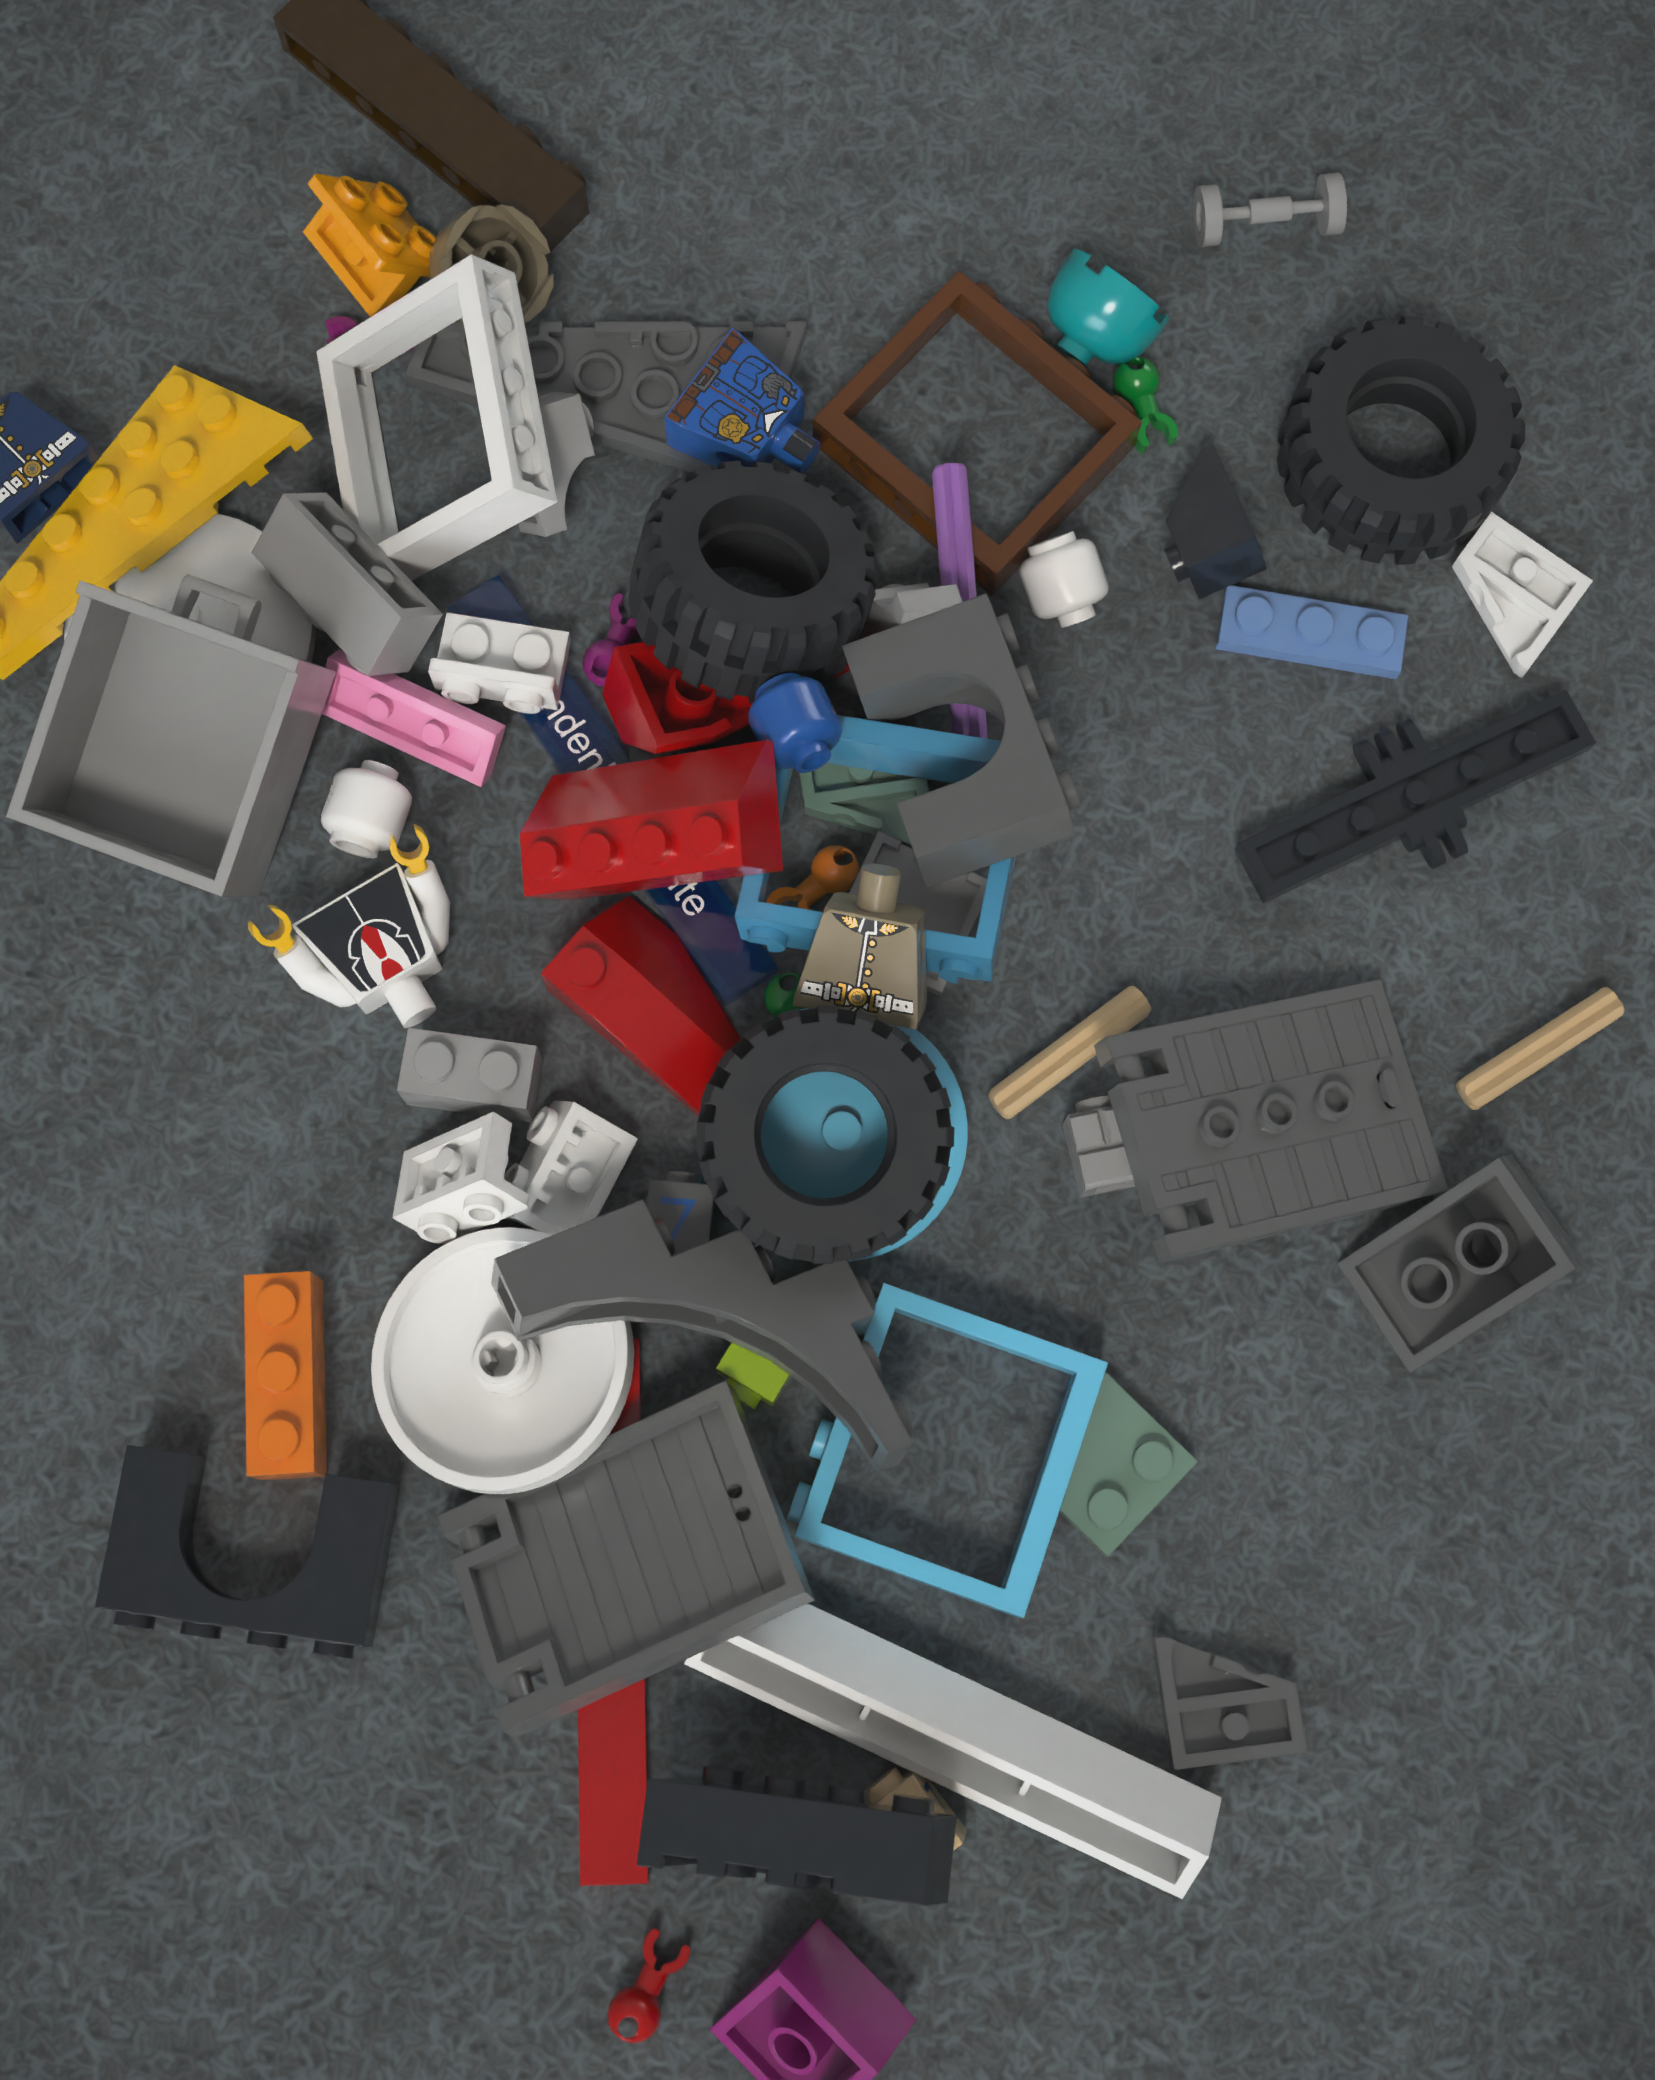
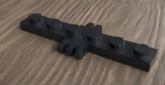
M1567 690L1433 752H1430L1418 728L1411 719H1406L1396 724L1397 735L1404 746L1402 749L1389 729L1374 735L1375 744L1382 756L1380 759L1367 739L1353 744V753L1368 780L1367 783L1242 840L1235 847L1234 850L1262 903L1264 904L1398 840H1401L1405 849L1410 853L1419 849L1426 863L1432 869L1446 863V856L1438 841L1439 839L1442 840L1452 858L1456 859L1467 854L1468 846L1460 829L1467 826V819L1463 812L1464 809L1589 751L1596 744Z

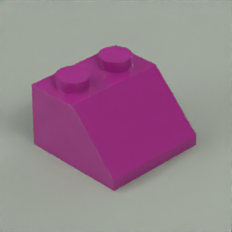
M818 1918L785 1947L709 2030L757 2080H871L881 2071L917 2019L896 1998L894 1993L884 1986L847 1948L846 1944Z

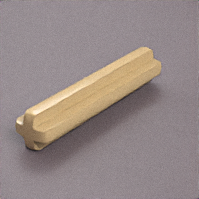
M1128 986L991 1088L988 1097L993 1107L1005 1119L1014 1117L1097 1055L1094 1045L1103 1038L1126 1033L1148 1017L1152 1008L1147 998L1135 986Z
M1608 987L1601 988L1464 1076L1456 1084L1458 1094L1470 1109L1478 1110L1623 1016L1625 1012L1623 1003L1612 989Z

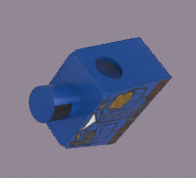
M731 328L664 417L667 445L715 467H718L722 462L740 461L742 467H753L756 462L771 464L776 458L796 472L803 474L816 458L821 442L798 428L804 418L805 395L801 388L733 328Z

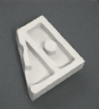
M1493 512L1489 514L1452 565L1453 570L1512 671L1520 678L1529 670L1593 582V580Z

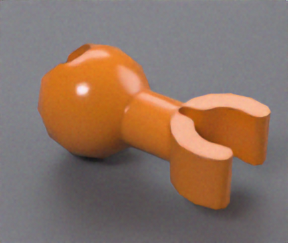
M840 845L827 846L819 850L813 858L811 874L795 888L781 887L776 889L768 896L766 902L780 905L784 901L800 900L798 908L811 910L810 907L826 893L845 892L852 888L860 871L859 860L855 853L847 847ZM844 854L851 855L853 858L851 863L845 866L839 865V861Z

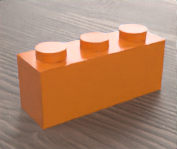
M311 1271L244 1275L246 1476L259 1480L324 1477L327 1474L323 1280Z

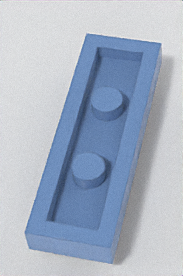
M1231 585L1226 587L1223 594L1215 649L1397 679L1402 668L1408 615Z

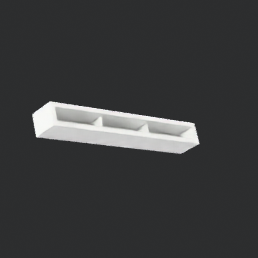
M808 1603L690 1657L684 1663L1183 1899L1209 1857L1222 1797Z

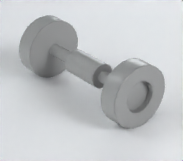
M1341 173L1320 174L1318 176L1315 187V200L1292 202L1290 196L1250 199L1247 201L1246 206L1223 208L1220 190L1216 184L1197 186L1194 192L1193 218L1197 244L1200 248L1220 245L1223 234V221L1247 218L1248 224L1290 221L1292 214L1316 212L1319 232L1322 236L1342 234L1346 225L1347 195Z

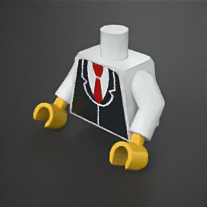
M413 824L417 837L420 839V844L413 852L407 853L399 850L392 833L388 839L391 855L395 861L401 865L408 866L404 873L398 863L394 864L292 924L298 935H290L292 927L289 917L274 905L267 906L278 916L279 926L271 935H262L250 920L248 922V930L251 935L262 945L275 947L274 957L302 990L340 1008L357 1004L365 1014H369L389 1002L404 1028H409L423 1022L437 1010L422 982L442 970L437 955L443 952L449 944L450 901L435 864L425 859L429 851L428 839L422 827Z

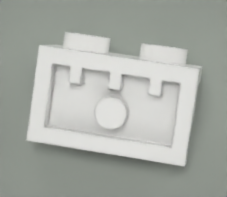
M446 613L438 657L431 658L428 672L435 691H440L445 698L455 702L474 704L479 701V698L502 701L507 708L528 714L538 713L541 708L558 710L571 644L570 634L566 631Z
M553 1101L550 1107L545 1106L532 1121L527 1133V1140L531 1143L520 1164H513L504 1175V1180L529 1194L528 1208L504 1219L516 1221L531 1230L554 1235L597 1218L638 1138L575 1102Z
M491 1112L404 1151L392 1218L416 1231L422 1239L432 1243L444 1244L528 1208L529 1194L504 1180L505 1169L508 1164V1148L512 1123L495 1112Z

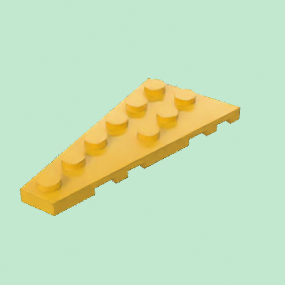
M174 365L1 579L0 679H6L63 634V622L74 614L80 594L76 593L80 580L111 590L109 586L134 566L142 573L218 513V501L243 481L252 487L269 474L264 465L288 446H291L297 452L309 443L313 438L305 426L294 419Z

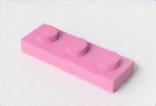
M340 649L328 657L325 668L336 671L322 712L323 715L479 787H482L489 780L494 769L506 725L395 674L366 676L348 662L346 653Z

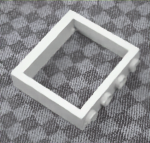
M469 255L316 351L343 510L411 581L558 502L515 272L474 255ZM463 317L492 481L398 532L371 373Z

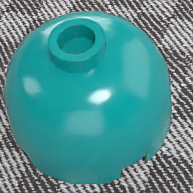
M1074 248L1058 271L1050 287L1047 308L1050 321L1063 336L1057 346L1085 367L1092 358L1108 365L1126 363L1140 356L1156 340L1170 320L1169 316L1157 314L1156 311L1160 306L1109 266L1105 265L1101 272L1097 274L1086 265L1091 255Z

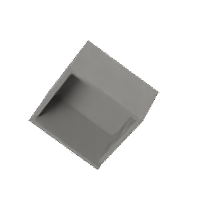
M187 574L183 578L171 612L80 580L76 590L80 597L6 817L221 897H258L336 671L251 641L261 611V600ZM200 592L240 606L234 634L189 618Z

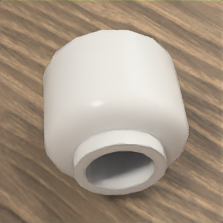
M1074 531L1028 547L1030 557L1021 563L1019 572L1034 615L1040 619L1058 617L1061 628L1096 616L1092 604L1102 600L1107 595L1109 585L1094 543L1089 539L1077 540Z
M365 760L362 762L361 768H346L336 773L321 815V824L331 834L329 842L333 846L356 856L373 859L377 858L379 851L390 850L388 839L391 833L395 838L396 845L399 843L411 807L412 796L401 783L397 782L399 773L395 769L379 762Z

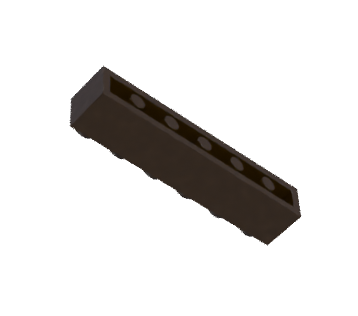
M290 0L273 17L282 48L285 52L474 207L480 205L495 207L500 204L514 207L533 220L546 238L550 252L589 214L586 193L587 184L583 175L573 164L565 159H561L559 162L543 150L540 141L531 130L520 123L515 126L499 114L493 101L478 88L469 90L455 78L452 69L440 56L432 52L426 55L412 43L408 33L397 21L390 17L383 20L369 8L366 0Z

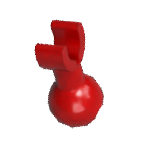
M652 1929L644 1939L642 1952L645 1963L634 1985L627 1986L618 1991L611 1999L607 2010L608 2025L613 2034L621 2041L631 2044L644 2042L652 2037L659 2028L662 2018L661 2005L658 2001L659 1994L669 1974H673L683 1968L689 1959L691 1951L688 1945L682 1946L678 1957L674 1961L665 1963L659 1971H656L654 1969L656 1957L653 1952V1946L660 1935L657 1929ZM628 2017L632 2018L637 2024L636 2034L630 2038L623 2037L618 2029L620 2021Z

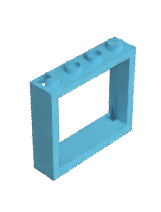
M883 1283L878 1299L874 1298L875 1309L873 1311L875 1314L864 1334L863 1340L871 1344L878 1357L893 1314L896 1312L1071 1374L1001 1588L821 1523L851 1437L849 1430L837 1417L835 1422L822 1419L809 1454L810 1457L821 1460L813 1485L799 1482L787 1519L799 1523L795 1538L1008 1615L1024 1618L1108 1362Z

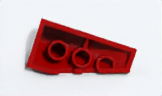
M644 642L614 647L602 696L623 743L657 754L712 744L749 725L748 714L752 703H749L748 697L734 695L731 701L715 696L716 690L703 684L700 685L699 689L691 686L682 680V672L676 667L668 670L654 656L655 645L647 647ZM847 664L842 672L835 674L833 679L850 671L849 665Z
M628 895L584 924L541 972V976L549 993L699 1117L700 1101L706 1084L709 1083L718 1062L727 1050L737 1044L741 1038L678 936Z

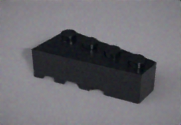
M703 1766L702 1778L648 1779L636 1866L663 1869L664 1866L697 1864L696 1874L721 1878L726 1876L756 1878L757 1873L765 1874L767 1884L819 1889L821 1888V1883L829 1884L830 1892L835 1894L920 1906L948 1903L957 1816L935 1813V1799L894 1794L892 1806L869 1803V1789L829 1785L828 1796L805 1793L806 1780L765 1775L764 1787L743 1784L744 1771L715 1766Z

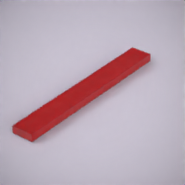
M633 1338L634 1369L627 1400L619 1419L609 1435L641 1420L639 1338ZM645 1678L578 1709L580 1886L649 1883V1867L636 1866L648 1782Z

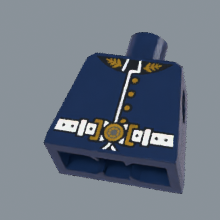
M9 392L0 399V522L17 544L59 509L99 459L85 438L19 392Z

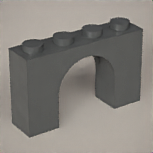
M987 593L842 646L868 720L890 723L935 706L958 703L973 705L988 711L1005 727L998 750L991 760L975 774L953 784L897 803L926 887L1075 835L1070 810L1080 807L1074 784L1068 770L1058 773L1054 770L1050 756L1060 752L1047 716L1035 720L1030 704L1039 701L1032 675L1027 664L1015 668L1010 653L1019 650V645L1007 613L995 616Z

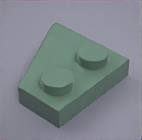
M826 763L811 772H798L804 814L874 836L880 831L900 840L901 844L912 847L897 803L928 793L927 779Z
M1106 1372L1059 1512L1104 1557H1108L1198 1461Z

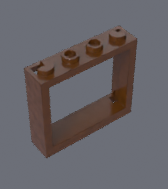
M959 270L813 418L812 437L821 442L820 451L938 550L933 489L857 426L852 419L956 313L1103 435L1100 441L1000 545L971 522L975 581L993 596L1020 568L1021 563L1030 557L1027 548L1045 541L1135 447L1142 422L1137 418L1134 409L1125 399L1115 394L1109 395L1094 383L1087 369L1078 360L1069 356L1064 358L1046 343L1044 335L1036 325L1026 319H1017L1001 305L999 298L989 286L982 282L974 283Z

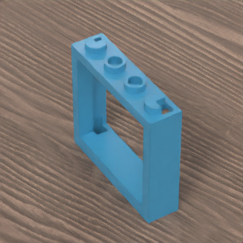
M838 715L843 730L840 741L830 751L831 758L827 763L955 783L968 778L982 769L994 756L1001 741ZM775 767L779 822L781 825L793 769ZM1016 856L990 865L976 938L926 930V971L936 972L943 980L958 984L959 978L992 982ZM770 873L744 876L735 912L740 939L767 945L768 952L785 951L786 947L810 951L823 912L765 903L763 900Z

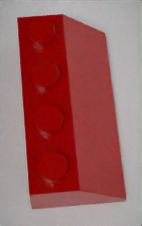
M763 740L552 775L520 832L524 897L574 900L783 871L773 741Z

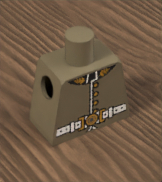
M865 864L861 868L857 895L844 892H836L832 895L821 916L794 995L793 1006L807 1009L817 1008L818 1005L838 1006V1009L855 1012L861 1010L876 1015V1019L885 1024L917 1030L927 1002L926 913L921 907L897 903L902 873L899 869L882 864Z

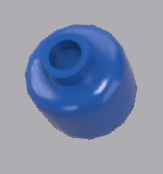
M784 673L773 677L761 685L755 693V701L750 706L748 721L757 741H773L775 767L781 769L795 768L799 773L811 772L825 765L831 758L830 751L840 741L843 730L840 719L822 684L818 680L801 677L797 673Z

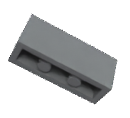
M326 492L283 493L251 552L270 572L271 580L278 587L287 591L307 612L310 622L318 629L326 632L346 653L348 662L366 676L409 672L443 615Z

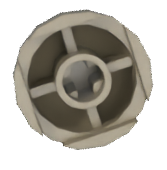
M502 204L495 207L480 205L459 213L438 232L430 251V280L469 255H474L515 272L524 323L530 322L545 308L553 289L554 273L548 275V263L545 255L551 252L546 238L533 220L514 207ZM463 317L457 320L464 325Z

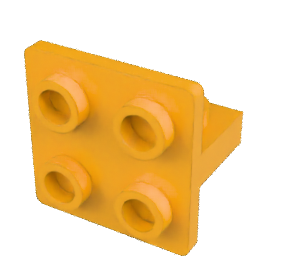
M315 173L312 176L308 186L323 205L304 229L303 233L370 317L404 297L420 276L429 277L430 251L436 237L430 231L417 224L406 210L408 206L407 201L398 190L385 182L371 183L359 181L345 175L335 177Z

